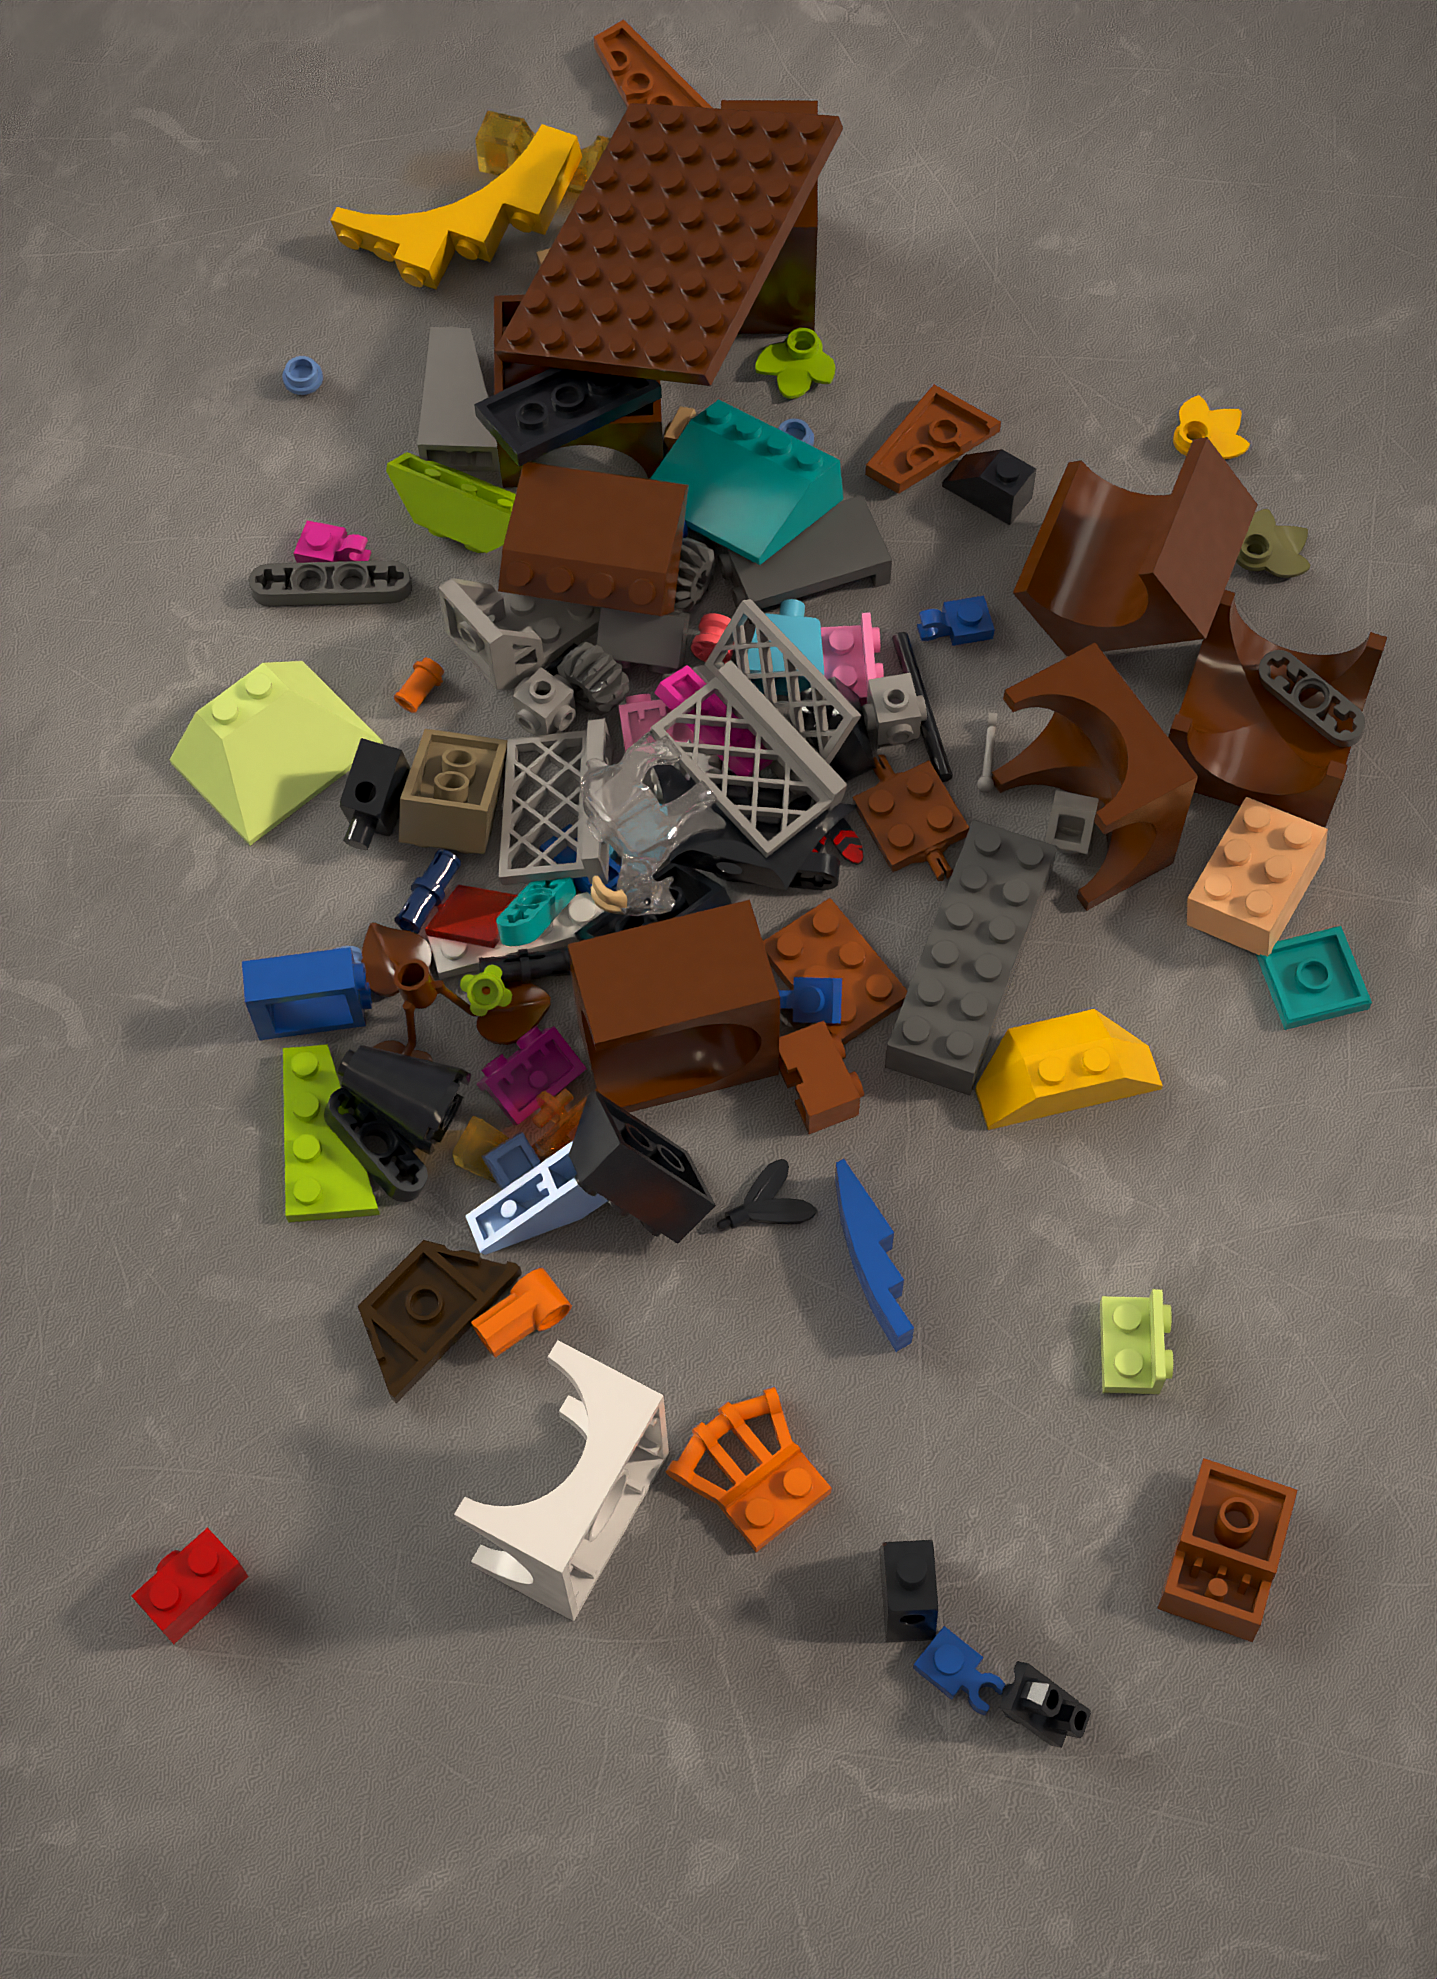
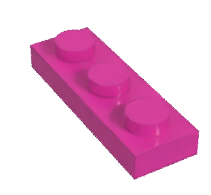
M686 665L661 681L654 693L673 710L706 685V683ZM714 693L701 703V715L726 717L727 706ZM694 708L688 714L695 715L696 708ZM732 712L731 718H737ZM686 724L694 732L695 724ZM700 725L699 738L705 744L724 746L725 727ZM731 728L730 746L755 749V736L748 729ZM761 744L760 749L767 750V749ZM717 755L723 761V755ZM729 756L728 767L737 776L752 777L754 758ZM760 759L759 772L769 766L773 760Z

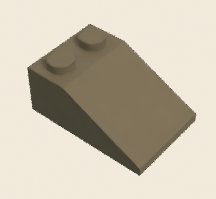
M424 729L400 798L399 842L414 844L418 847L457 850L465 854H485L492 832L507 757L508 740Z

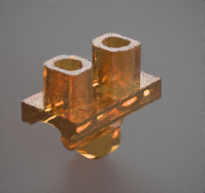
M567 1089L562 1090L556 1097H553L546 1091H542L536 1097V1101L542 1110L532 1118L533 1123L540 1129L550 1120L556 1123L531 1146L538 1158L543 1155L549 1158L572 1142L567 1134L574 1127L578 1126L589 1094L579 1101L568 1113L564 1107L574 1097Z

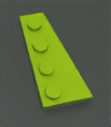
M328 1044L283 1048L285 1215L288 1223L380 1215L367 1170L330 1129L324 1119V1110L330 1096L334 1091L341 1088ZM340 1106L338 1110L340 1114L349 1113L348 1109Z

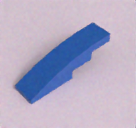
M843 1158L836 1162L835 1186L841 1226L853 1268L869 1306L895 1352L912 1343L914 1327L895 1300L902 1296L904 1279L886 1254L893 1247L894 1231Z

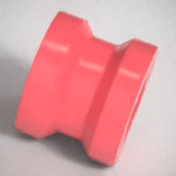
M709 613L701 618L698 625L700 634L695 636L691 644V651L698 659L704 662L707 661L731 618L717 613ZM728 650L722 660L725 664L731 660L733 650Z

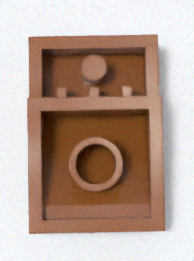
M1203 1458L1157 1609L1253 1642L1262 1623L1271 1584L1277 1572L1298 1490Z

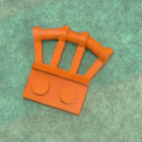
M775 1387L763 1390L762 1396L735 1404L727 1402L720 1407L717 1417L706 1425L701 1422L692 1429L693 1436L678 1461L672 1460L665 1471L673 1480L717 1504L755 1552H758L830 1495L832 1490L831 1486L801 1452V1448L792 1441ZM769 1414L780 1450L771 1455L744 1422L745 1420ZM730 1430L760 1464L747 1476H745L717 1441ZM705 1451L734 1485L728 1491L694 1472Z

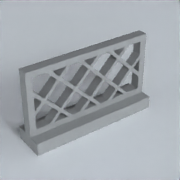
M751 599L743 600L705 664L695 666L693 671L707 684L716 677L717 670L725 664L722 660L728 650H735L737 667L750 681L751 679L762 678L764 695L777 710L778 708L790 707L792 726L805 740V737H817L819 754L830 764L861 717V714ZM748 618L756 626L758 642L746 643L744 624ZM770 647H777L783 653L785 671L773 672ZM747 649H759L761 672L750 673ZM798 676H804L811 683L813 700H801ZM775 677H786L789 701L777 702ZM825 705H832L843 717L837 729L828 730ZM814 706L816 730H804L802 707ZM773 760L769 765L770 769L781 780H784V767L777 760ZM790 775V781H796V780ZM791 790L795 795L806 792Z
M731 660L717 670L715 678L655 723L650 729V733L765 858L825 810L830 811L842 802L847 788L844 780ZM715 693L727 706L726 717L701 715V703ZM696 708L695 715L688 714L690 711ZM732 712L737 718H731ZM675 723L695 724L693 743L675 742L666 730ZM700 725L725 727L724 746L699 744ZM731 728L748 729L755 736V749L731 747ZM761 744H762L767 750L760 749ZM686 752L693 753L692 759L687 755ZM698 753L723 755L722 774L704 773L697 765ZM729 756L754 758L753 777L728 775ZM760 759L777 760L784 767V780L759 778ZM790 775H791L796 781H790ZM714 783L722 784L721 790ZM727 784L752 787L751 806L734 805L726 797ZM758 787L783 789L782 809L757 807ZM789 790L806 791L816 801V804L807 811L788 809ZM744 815H751L750 822ZM756 816L782 818L781 832L770 841H767L756 829ZM787 819H796L787 826Z
M605 719L588 720L587 730L508 739L499 862V880L502 885L540 880L547 881L566 877H588L590 884H592V878L596 875L603 884H608L614 745ZM582 746V752L569 763L558 756L567 747ZM537 751L542 754L527 768L518 762L519 752ZM552 762L561 770L546 783L536 774ZM573 777L580 783V786L566 798L556 789L567 779ZM530 781L540 789L524 802L516 796V792ZM550 796L560 804L547 816L543 817L534 809ZM570 811L578 817V821L566 832H563L554 824ZM528 815L538 824L522 837L514 831V826ZM548 830L558 839L544 852H541L532 843ZM567 846L577 852L576 863L557 864L552 860ZM525 850L536 858L526 868L511 869L512 861Z

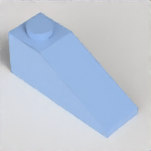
M573 1141L466 1215L480 1253L487 1255L583 1219L608 1201L598 1193L596 1196L589 1195L577 1184L574 1178L577 1172L569 1157Z

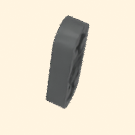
M1274 650L1267 653L1261 659L1259 664V680L1269 693L1332 744L1339 747H1350L1360 741L1364 734L1365 717L1356 705L1287 651ZM1283 664L1287 666L1286 675L1295 683L1291 694L1287 693L1290 690V683L1282 676H1277L1274 680L1270 678L1271 665L1277 668ZM1299 676L1303 677V679L1297 682ZM1309 688L1318 689L1325 698L1324 702L1314 709L1306 708L1299 702V695ZM1332 703L1336 704L1333 708V714L1342 721H1346L1349 717L1353 719L1352 728L1354 731L1352 733L1346 729L1341 733L1336 732L1337 721L1327 714ZM1326 715L1324 721L1320 720V718Z

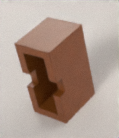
M824 1021L779 1037V1071L787 1089L795 1086L799 1099L795 1100V1106L808 1134L858 1116L860 1098L864 1097L863 1086L855 1071L849 1073L843 1062V1059L846 1058V1053L837 1033L831 1035Z

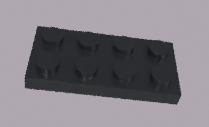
M550 368L474 404L476 417L519 467L661 399L662 389L657 380Z

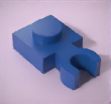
M943 1626L913 1665V1669L951 1700L962 1689L968 1694V1702L972 1709L981 1715H986L990 1706L981 1700L978 1691L983 1687H991L996 1693L1002 1695V1689L1005 1686L1003 1680L992 1673L981 1674L976 1669L984 1657L945 1626Z

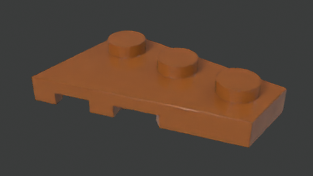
M933 384L866 464L865 475L900 494L999 433L1001 421Z

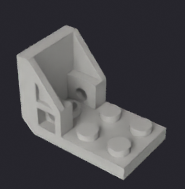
M451 578L438 587L446 634L496 690H512L524 678H530L540 667L544 668L555 661L573 643L578 645L598 632L601 607L511 593L502 597L491 584Z

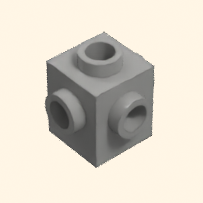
M541 667L530 678H524L514 691L513 700L516 721L524 730L535 736L561 733L576 717L574 691L571 684L562 676L557 674L553 676Z
M911 673L868 680L867 704L863 705V717L866 729L874 730L877 745L888 743L901 745L912 739L919 738L921 721L927 720V711L923 695L916 696Z

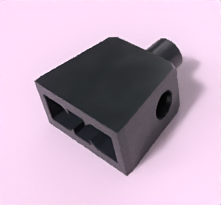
M363 738L360 739L340 799V808L349 822V827L343 841L349 846L360 850H368L374 833L384 836H390L393 833L400 817V798L411 769L401 749Z
M933 1540L883 1542L879 1548L886 1642L933 1640L936 1637L938 1619V1595ZM913 1614L923 1616L914 1620L902 1619L904 1616Z

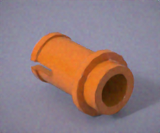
M424 657L422 661L414 663V672L399 692L394 695L395 701L411 713H416L418 707L432 688L440 686L443 682V668L427 657Z

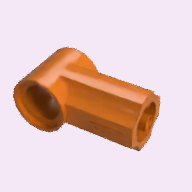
M538 1268L526 1274L513 1286L511 1295L471 1322L479 1339L495 1358L534 1330L544 1331L553 1327L571 1310L572 1305L544 1268Z

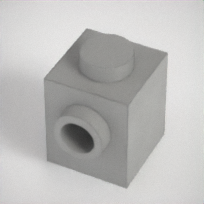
M1056 790L1045 842L1056 845L1059 852L1087 854L1099 799Z

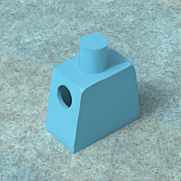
M787 599L781 602L779 615L765 613L824 675L820 620L804 617V603L795 599ZM756 629L751 642H758ZM770 647L773 672L785 671L783 653L777 647ZM749 648L750 673L761 672L759 649ZM798 676L800 692L811 688V683L804 676ZM775 677L776 695L788 696L786 677ZM762 678L751 679V682L757 689L764 694Z

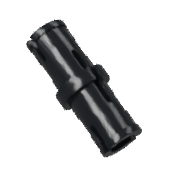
M567 947L528 952L526 948L518 949V954L479 958L480 973L484 972L488 965H497L502 970V982L522 981V984H529L532 979L571 975Z

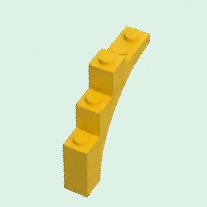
M541 124L527 149L504 173L481 190L455 203L426 212L402 215L364 214L336 207L330 221L338 240L346 247L354 250L359 248L369 250L388 262L395 260L399 273L405 282L415 287H422L424 285L437 289L455 250L467 259L476 260L479 258L491 262L510 223L522 232L530 233L534 231L543 235L546 234L582 159L578 137Z

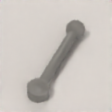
M989 712L982 777L977 782L978 789L984 793L990 792L994 787L991 769L998 713Z

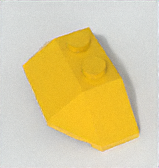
M1091 1009L1007 1029L979 1079L975 1091L987 1130L1161 1090L1163 1085L1149 1046L1097 1010Z

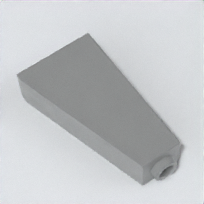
M453 326L430 327L417 440L419 458L425 461H434L457 470L500 472L496 439L475 414L474 404L488 398L471 329Z

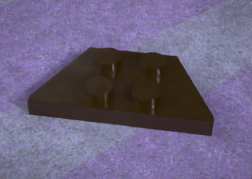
M423 1240L358 1305L388 1392L396 1404L472 1326L471 1322L485 1313L522 1275L520 1266L509 1261L506 1264L482 1259L480 1254L466 1250L452 1251L446 1248L445 1245Z

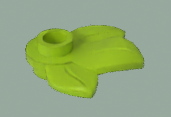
M797 328L788 335L784 343L767 346L761 352L755 365L756 373L777 376L779 391L788 399L804 395L810 389L813 381L820 384H831L836 370L833 358L823 352L822 341L809 328Z

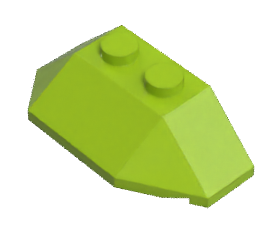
M409 452L387 463L386 472L415 524L427 528L434 536L449 537L463 543L465 548L473 552L488 553L503 546L516 496L515 493L434 461H425Z

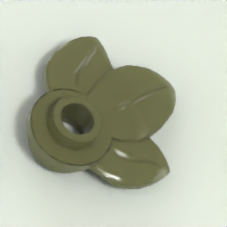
M1268 508L1254 513L1236 562L1239 566L1249 571L1266 570L1282 578L1300 576L1307 572L1311 566L1307 559L1300 555L1308 537V529L1297 526H1278Z

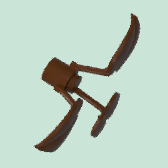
M374 922L370 923L362 947L363 958L361 960L366 969V982H369L372 992L382 997H391L400 992L404 1000L403 1009L406 1015L408 1035L406 1046L399 1041L388 1040L373 1046V1048L434 1062L431 1055L427 1052L414 1050L417 1044L414 1010L416 1008L424 1009L429 1007L436 999L437 994H442L470 1016L476 1015L471 1012L470 1005L449 990L442 980L434 981L430 972L433 961L432 949L422 936L411 931L389 928ZM522 981L503 982L505 988L512 992V1000L505 1007L498 1005L488 1010L486 1015L478 1016L476 1026L480 1035L485 1040L494 1044L508 1045L516 1043L520 1037L539 1024L551 1006V997L540 987L531 983L522 984ZM488 986L482 988V992L486 995L491 991Z

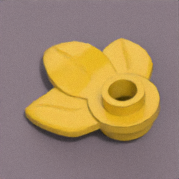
M1200 395L1192 397L1181 406L1179 410L1180 425L1175 429L1173 444L1181 454L1187 456L1193 441L1191 439L1204 437L1209 438L1224 459L1238 457L1244 454L1250 447V443L1246 439L1236 435L1241 422L1242 412L1240 409L1209 410L1207 403Z

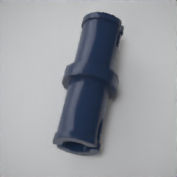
M438 849L423 876L417 877L411 885V895L394 918L395 923L402 930L418 934L434 906H439L445 898L444 890L461 866V861L456 855L447 850L442 852L441 849Z

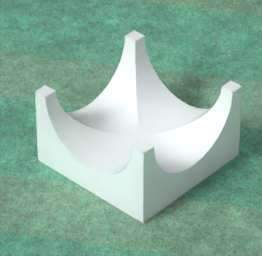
M557 1340L548 1355V1362L569 1379L582 1400L581 1402L568 1395L559 1410L560 1417L575 1427L586 1440V1445L578 1464L562 1484L537 1500L515 1506H493L464 1497L454 1516L457 1521L473 1529L504 1550L498 1551L480 1545L471 1560L473 1567L566 1618L575 1621L666 1460L669 1449L664 1396Z

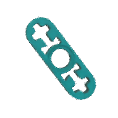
M566 877L530 882L496 919L501 943L506 946H521L535 941L575 897L576 889L573 878Z

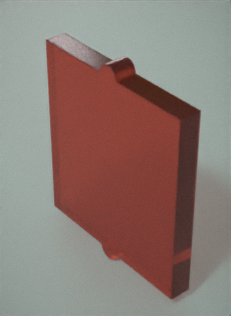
M458 884L445 903L437 906L438 912L425 928L426 936L495 948L500 941L496 919L518 895Z

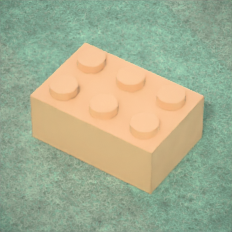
M1246 797L1188 896L1187 925L1257 955L1261 954L1268 957L1325 858L1328 829Z

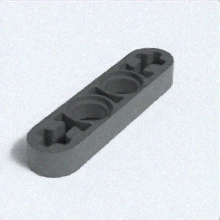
M393 560L270 563L254 568L248 579L253 598L263 606L397 603L405 600L412 591L409 569L405 564ZM350 576H356L363 580L362 584L356 589L348 590L340 586L341 582ZM309 577L321 580L319 587L311 591H306L299 587L302 580ZM370 577H375V587L371 588ZM390 578H398L395 586L387 585L390 582ZM288 579H290V582H291V586H292V589H291V590H287V589H286V587H288V584H287V580H288ZM267 581H274V583H272L271 589H263V587L266 586Z

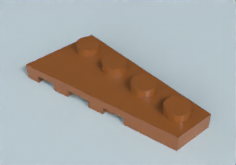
M624 19L594 36V48L627 108L630 103L713 108Z

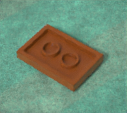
M831 898L763 941L770 966L790 990H794V977L842 978L841 1023L825 1024L831 1035L835 1033L839 1035L843 1045L902 1007L907 989Z

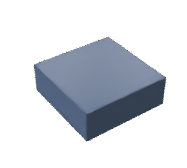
M523 1132L517 1133L481 1156L501 1190L541 1163Z

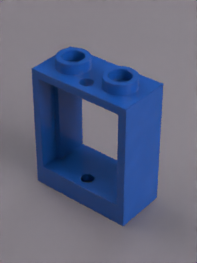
M351 947L242 961L245 1004L259 1041L366 1026L365 1010L372 1009L369 982H366L364 964L355 963Z

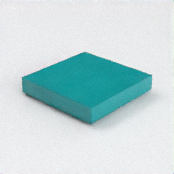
M1341 926L1277 941L1268 957L1256 954L1284 1030L1368 1010L1372 1004Z

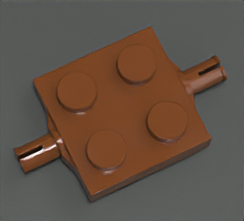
M884 754L878 755L879 761L874 757L876 768L873 770L880 782L876 786L853 796V805H857L856 811L891 871L894 873L912 863L927 861L938 881L944 880V874L946 878L952 876L953 869L945 859L943 852L951 844L966 838L970 827L931 762L928 760L905 772L895 773Z

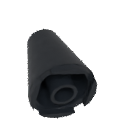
M361 1045L356 1052L349 1049L337 1071V1074L343 1076L341 1086L419 1150L429 1155L435 1151L430 1141L432 1139L438 1142L442 1141L464 1098L457 1094L460 1082L469 1085L471 1073L462 1068Z

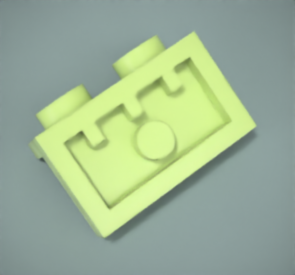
M1152 1289L1149 1298L1102 1296L1100 1301L1102 1392L1160 1394L1165 1380L1172 1379L1173 1352L1172 1350H1165L1164 1333H1170L1172 1313L1171 1306L1163 1304L1162 1290Z

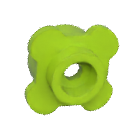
M488 965L484 972L477 975L466 974L461 979L460 987L462 991L467 992L468 1000L471 1003L470 1010L476 1016H484L488 1010L498 1005L505 1007L512 1000V992L505 988L501 979L502 970L497 965ZM484 986H488L491 990L487 995L482 992Z

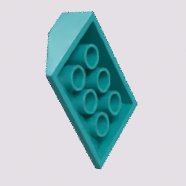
M719 399L690 420L650 478L652 480L689 485L685 512L687 527L758 565L765 562L843 500L839 459Z

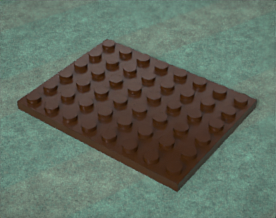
M630 103L494 351L500 361L711 386L843 130L839 116Z

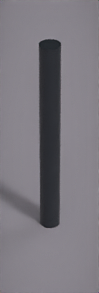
M899 632L892 637V641L902 673H911L916 696L923 695L925 700L927 720L921 721L920 730L928 756L941 781L947 782L952 779L953 774L908 633Z

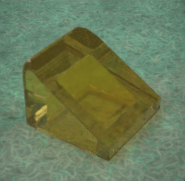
M473 1116L452 1154L455 1165L496 1183L495 1178L481 1156L508 1140L509 1137L483 1119Z

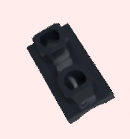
M1017 1661L1014 1667V1682L1005 1685L1002 1689L1003 1698L999 1708L1005 1716L1017 1724H1022L1050 1746L1062 1748L1066 1736L1081 1738L1088 1724L1091 1710L1082 1703H1079L1077 1699L1029 1663Z

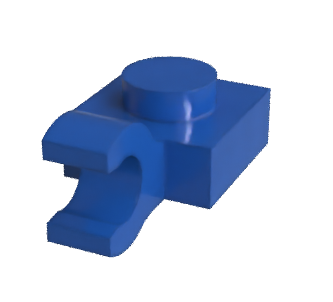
M984 595L944 602L942 612L938 609H927L919 612L921 624H917V629L921 641H930L939 637L950 636L952 646L993 639L995 629Z
M794 977V990H778L780 1008H793V1022L818 1023L824 1021L825 1023H841L842 978Z

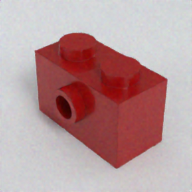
M207 1527L183 1550H174L166 1555L157 1565V1573L133 1593L131 1597L174 1645L249 1576L240 1562Z

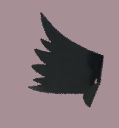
M651 754L649 755L651 764L658 777L665 803L669 831L670 863L787 891L797 871L818 842L837 822L857 808V805L839 803L832 810H825L765 858L691 776L687 780L677 768L666 760ZM728 770V775L737 776L733 771ZM715 784L721 790L722 784ZM727 784L726 797L734 805L751 806L752 793L748 795L745 786ZM758 788L757 807L782 809V789ZM810 795L799 797L788 804V809L807 811L812 797ZM744 815L750 822L751 815ZM756 816V829L767 841H770L781 832L782 818ZM787 819V826L796 819Z

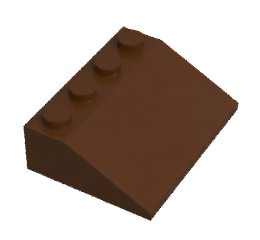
M533 462L524 464L503 544L498 592L655 616H664L674 612L689 485Z

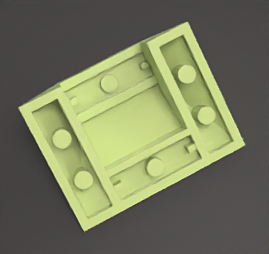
M303 661L265 662L195 712L169 760L177 771L251 846L350 771L361 738L383 744V741Z

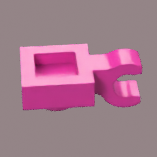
M307 520L293 554L296 563L369 561L371 550L365 549L368 540L364 536L356 534L347 535L346 528Z

